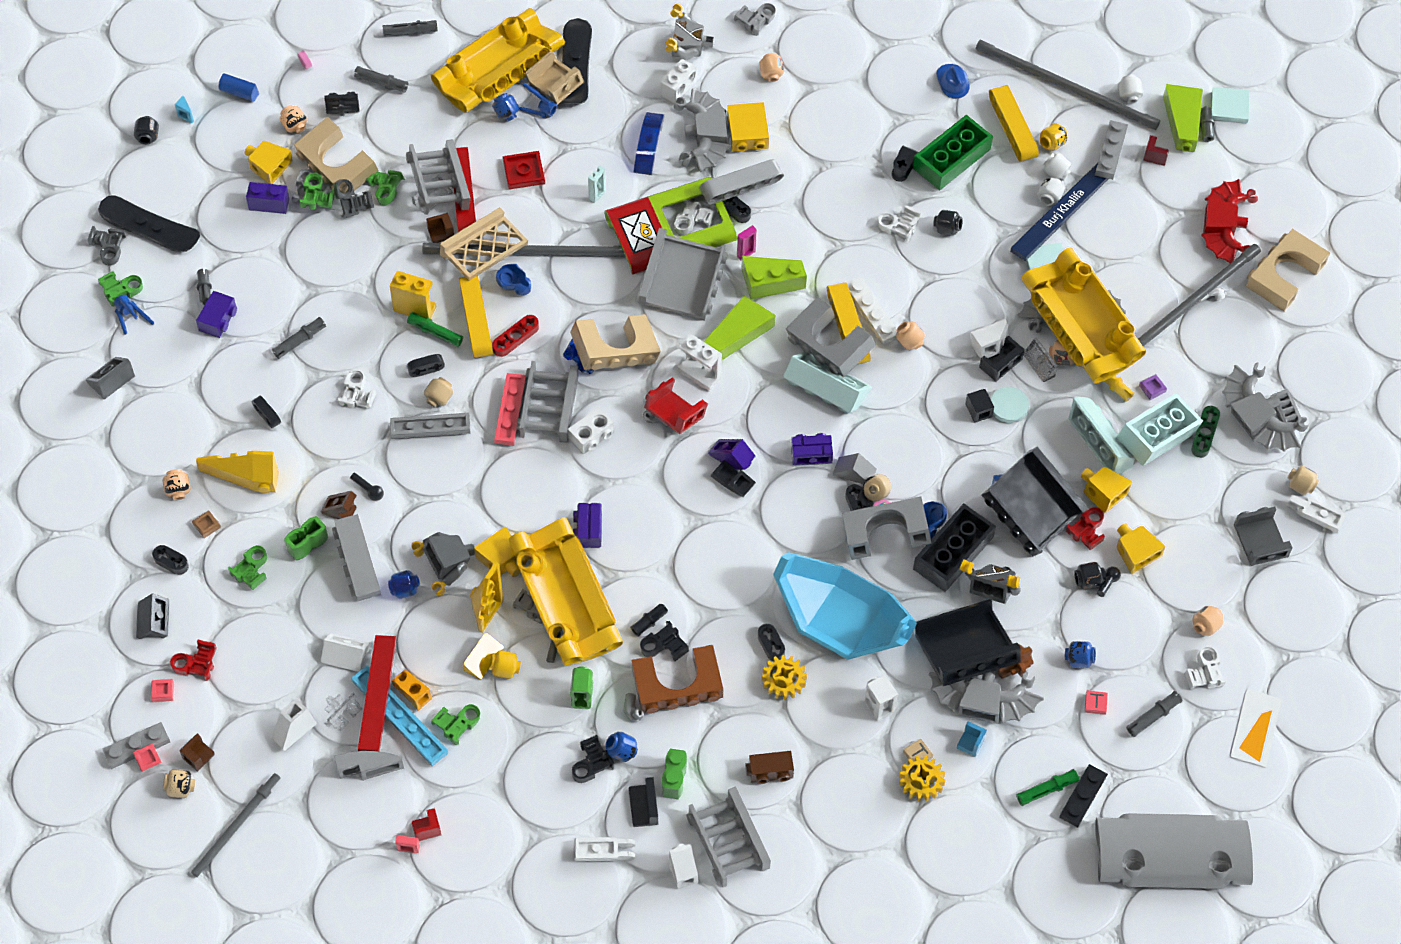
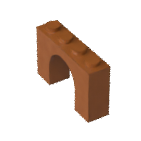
M713 645L693 648V662L697 676L690 686L679 690L669 689L659 682L652 656L631 660L640 709L644 713L652 714L662 709L673 710L683 705L694 706L700 702H715L723 698L724 689Z

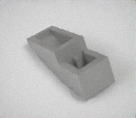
M356 751L334 755L340 779L361 773L362 779L366 780L404 769L401 756L391 753Z

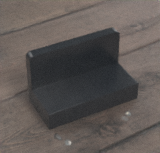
M152 593L138 602L136 638L142 639L149 634L162 639L167 637L169 599Z
M654 777L645 778V785L629 787L633 827L658 825Z

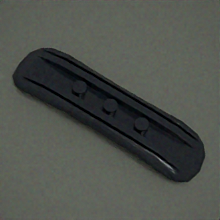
M576 18L569 20L563 28L565 45L563 46L562 63L570 69L573 67L579 69L584 82L561 101L565 104H582L588 99L592 28L587 20Z
M107 196L100 202L98 208L100 216L110 224L144 237L172 251L187 252L195 246L200 238V232L197 229L161 217L119 196Z

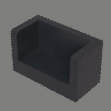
M1007 336L999 354L989 358L983 356L980 360L979 368L997 382L1023 360L1025 349L1010 336Z

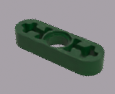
M1206 406L1203 409L1201 415L1203 422L1196 431L1191 451L1196 457L1202 458L1209 453L1220 418V411L1215 406ZM1209 413L1213 414L1211 422L1207 421ZM1208 428L1211 434L1204 435L1201 433V429ZM1204 441L1203 449L1200 450V442Z

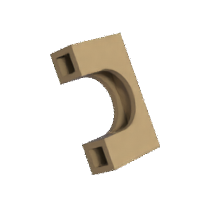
M327 117L294 144L297 150L295 154L302 162L305 160L308 163L307 166L310 170L320 174L322 182L324 184L329 183L331 190L334 189V184L337 180L347 179L352 183L355 191L367 181L366 179L370 175L375 174L379 170L375 162L363 150L348 163L339 167H330L323 163L326 152L343 138L340 128ZM342 182L339 185V190L341 193H345L348 186L345 182Z
M1292 228L1288 234L1284 233L1277 246L1273 245L1267 258L1263 257L1260 260L1258 268L1250 271L1247 276L1249 280L1246 287L1285 312L1295 300L1299 289L1281 278L1275 270V265L1286 261L1294 262L1317 275L1326 265L1330 252Z
M647 315L628 316L623 329L630 347L624 349L614 348L606 344L601 339L593 319L576 320L570 333L584 370H598L600 368H616L620 366L631 367L655 363L661 351Z

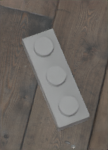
M162 722L102 748L110 768L113 769L135 759L134 751L152 743L155 749L170 743V739Z

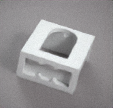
M689 334L678 347L686 353V360L678 367V372L710 392L721 379L722 353Z

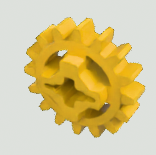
M782 655L781 660L775 656L773 663L767 661V667H763V688H769V695L776 693V699L780 695H783L784 700L787 699V695L795 698V692L801 694L802 688L806 686V681H804L807 680V674L804 673L805 666L799 667L800 660L793 662V656L786 659L785 655Z
M916 756L915 761L908 759V765H902L903 771H900L899 778H901L899 784L904 786L903 793L909 791V798L917 796V801L919 802L921 797H924L926 802L929 801V796L935 799L937 792H942V786L945 785L946 781L943 779L945 771H940L942 765H935L934 758L928 761L927 756L923 760H920L919 756ZM934 782H936L932 788H929L931 784H934Z

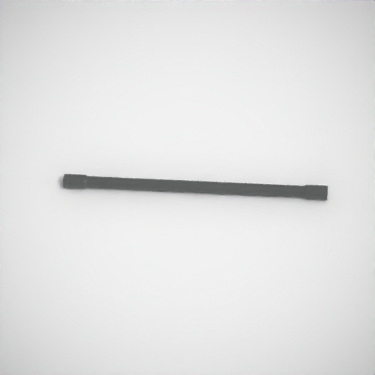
M980 39L976 45V50L1001 59L1130 117L1149 128L1157 130L1161 120L1143 114L996 48L988 42Z
M423 243V254H440V243ZM469 244L467 249L479 250V244ZM481 245L482 251L492 252L493 246ZM526 245L513 253L520 255L626 257L621 246ZM495 246L494 252L498 253L506 251L505 247Z
M1252 244L1232 263L1139 337L1138 340L1144 347L1245 263L1256 257L1261 252L1260 247L1257 244Z

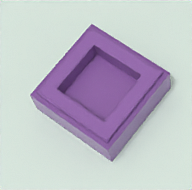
M1156 374L1141 381L1139 387L1150 400L1167 391V387Z

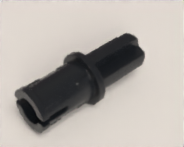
M659 604L649 613H644L639 621L630 626L632 632L639 637L648 628L654 627L655 622L662 618L668 612V609L664 604Z

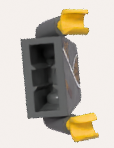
M441 532L427 537L422 543L415 541L411 545L412 549L415 550L413 553L416 557H421L425 552L438 579L443 580L442 582L436 581L432 584L433 591L437 587H441L436 593L437 596H442L445 593L444 587L446 585L450 586L467 569L470 556L475 555L473 544L464 545L460 536Z
M963 559L959 570L965 572V575L971 581L969 593L1006 604L1010 595L1017 596L1020 593V577H1016V573L1009 567L1005 566L1002 568L989 564L982 569L975 570L973 568L974 563Z

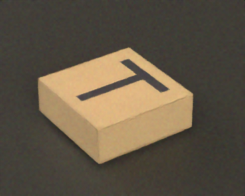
M919 739L903 750L906 757L915 761L916 756H919L920 760H923L925 756L928 757V760L933 758L932 752L922 739Z

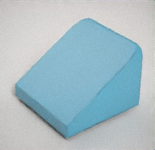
M182 96L175 103L177 115L193 123L191 109L185 97Z

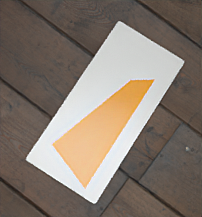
M1250 689L1246 690L1230 757L1267 767L1281 708V698Z

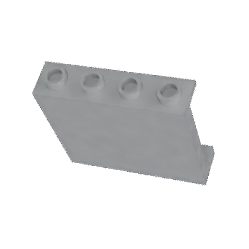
M659 228L639 292L638 303L705 321L706 315H710L713 304L710 303L711 298H715L718 287L715 286L716 281H720L723 270L720 269L721 264H725L727 260L726 245H723L722 249L666 235L667 230Z

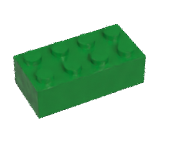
M965 115L915 155L913 169L940 191L991 150L993 135L968 115Z

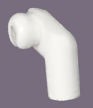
M1216 287L1199 302L1210 296H1215L1217 301L1225 298L1224 290L1221 287Z

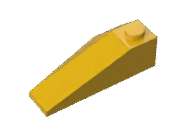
M247 451V455L238 456L237 453H230V457L225 458L219 455L196 458L200 472L261 493L276 492L279 471L273 451Z
M496 561L478 587H474L470 594L476 623L481 633L484 632L504 601L500 567Z

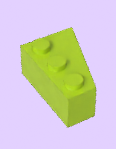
M742 256L741 270L750 299L806 289L807 274L802 260Z

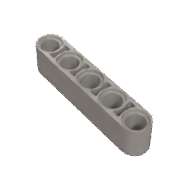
M770 159L707 180L700 185L699 189L708 204L711 205L780 181L784 174L775 159Z

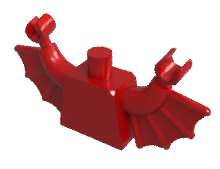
M1240 179L1232 182L1223 181L1220 186L1211 188V194L1205 198L1207 205L1205 208L1204 229L1201 236L1206 241V248L1213 251L1217 259L1226 260L1229 264L1234 261L1238 251L1244 252L1251 246H1241L1242 244L1234 238L1236 227L1246 229L1248 225L1247 217L1238 216L1237 204L1245 202V200L1249 203H1256L1258 201V196H1252L1256 194L1254 189H1249L1247 194L1242 193Z

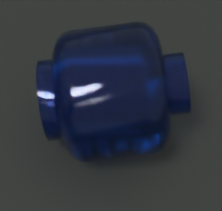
M410 570L392 574L391 580H388L390 593L398 599L415 595L417 587L420 586L418 575H414Z

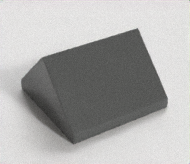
M114 357L85 379V381L105 400L134 378L135 374L128 358Z

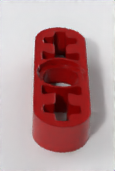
M526 315L499 335L492 342L493 353L499 357L506 356L539 330L538 318L534 315ZM515 332L521 334V337L518 339H513L510 336Z

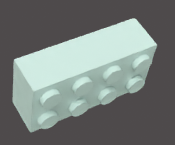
M1176 393L1126 423L1116 438L1144 466L1194 435L1203 420Z

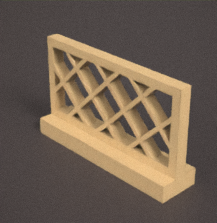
M499 207L440 243V255L444 260L447 258L469 281L526 246L528 240L504 216L505 212ZM504 224L508 228V232L497 231V227ZM486 234L494 235V240H482V236ZM496 235L507 237V243L496 241ZM509 237L518 238L521 242L517 244L509 243ZM471 243L479 244V250L467 249V247ZM481 245L493 246L492 252L482 251ZM495 246L505 247L506 251L498 253L494 252ZM456 252L464 253V259H457L453 254ZM466 254L478 255L477 261L466 260ZM480 255L491 257V260L488 262H481L479 261ZM465 265L476 266V270L469 273L465 269Z

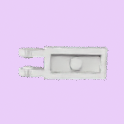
M618 837L575 838V861H618V859L632 861L635 859V853L627 851L618 852V847H635V840L618 839Z

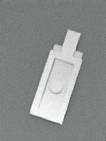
M1293 495L1288 504V507L1295 510L1298 515L1335 533H1338L1346 516L1345 513L1311 497H1303L1301 499Z

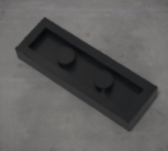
M1089 764L1059 818L1078 828L1108 774Z

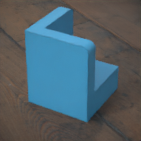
M968 721L964 733L957 744V749L976 757L984 742L987 730Z

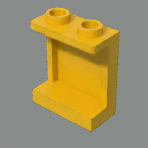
M764 102L727 105V120L730 126L732 151L743 152L747 150L768 149L769 133Z
M396 271L389 285L394 312L408 316L414 312L423 318L431 319L436 309V303L430 301L429 291L433 285L432 281Z

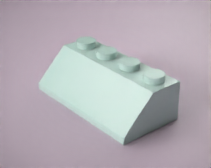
M805 352L792 356L783 376L788 380L789 384L801 386L805 389L806 393L818 395L822 398L823 402L835 404L844 413L856 411L872 388V386L849 374L842 377L838 373H832L826 364L821 365L813 355H807Z
M1075 397L1068 419L1102 465L1118 474L1131 469L1135 457L1116 438L1118 434L1113 429L1110 420L1103 416L1100 407L1094 404L1090 398Z

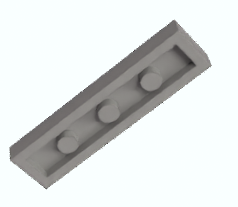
M1110 120L1097 165L1096 176L1113 180L1128 124Z
M469 413L390 418L391 439L471 434Z

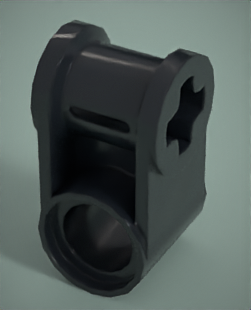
M904 145L900 148L893 162L894 168L891 175L894 180L902 182L908 178L913 169L914 157L918 151Z

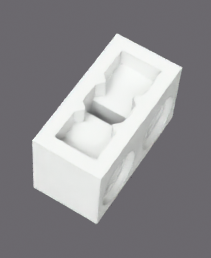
M681 59L662 80L661 96L675 104L677 98L683 97L697 81V67Z
M597 407L568 428V439L584 455L586 452L594 450L601 441L607 440L614 433L613 421Z
M886 675L870 679L865 693L864 702L875 719L879 721L895 712L898 693Z

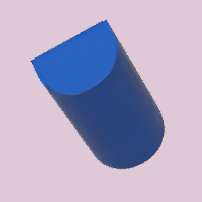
M225 73L222 74L219 80L218 88L220 91L253 102L259 95L255 83Z

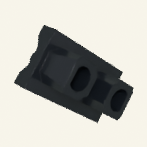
M347 92L341 95L329 93V95L324 96L326 114L340 113V116H344L345 113L360 112L358 94L355 92Z

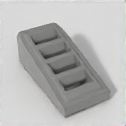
M1285 389L1274 393L1281 401V404L1274 408L1277 418L1285 423L1295 419L1296 422L1294 423H1297L1301 415L1289 390Z

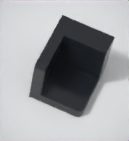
M986 389L967 394L965 405L974 423L993 417L994 405Z

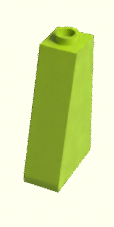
M1166 84L1163 100L1176 150L1195 152L1198 142L1203 93L1201 88Z
M743 296L706 338L704 343L722 353L723 360L775 326L776 315L748 297Z

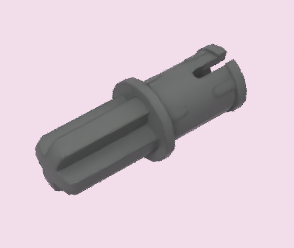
M1204 106L1201 108L1200 113L1202 140L1204 142H1211L1214 140L1213 126L1215 123L1212 120L1211 107Z
M199 269L197 271L198 284L196 288L199 291L200 302L205 305L211 295L212 284L209 281V271L205 269L204 274L203 269Z

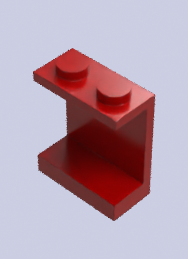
M672 377L666 382L663 381L655 390H650L647 393L644 408L681 434L704 418L708 403L702 399L692 406L672 391L675 379Z

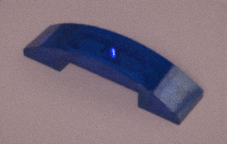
M646 112L637 146L634 173L652 175L656 149L665 114Z

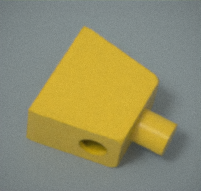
M262 141L257 148L248 145L244 152L245 155L249 156L250 169L268 184H273L292 162L289 149L267 141Z
M1107 467L1101 468L1096 473L1086 468L1080 476L1087 482L1084 494L1104 513H1107L1127 496L1132 484L1131 480Z
M1124 523L1117 529L1121 537L1116 547L1131 574L1162 557L1165 545L1144 526L1131 530L1127 523Z
M503 527L474 547L475 557L489 569L496 561L499 563L500 575L506 571L512 577L520 574L517 558L509 542L511 534L506 527Z

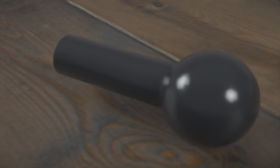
M355 472L350 476L351 480L368 492L371 500L378 501L383 498L384 491L382 487L378 485L372 486Z
M1111 566L1106 569V579L1097 591L1100 597H1104L1111 584L1120 579L1121 572L1117 567Z

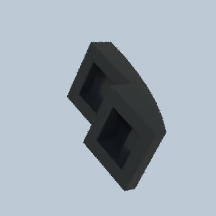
M725 460L711 474L713 479L741 497H744L756 484L742 470L738 472Z

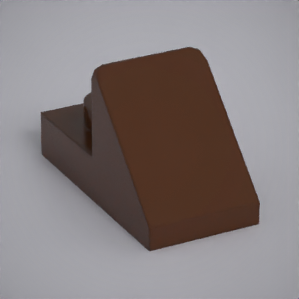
M352 491L330 495L320 512L335 519L352 516L357 508L354 505L357 495Z

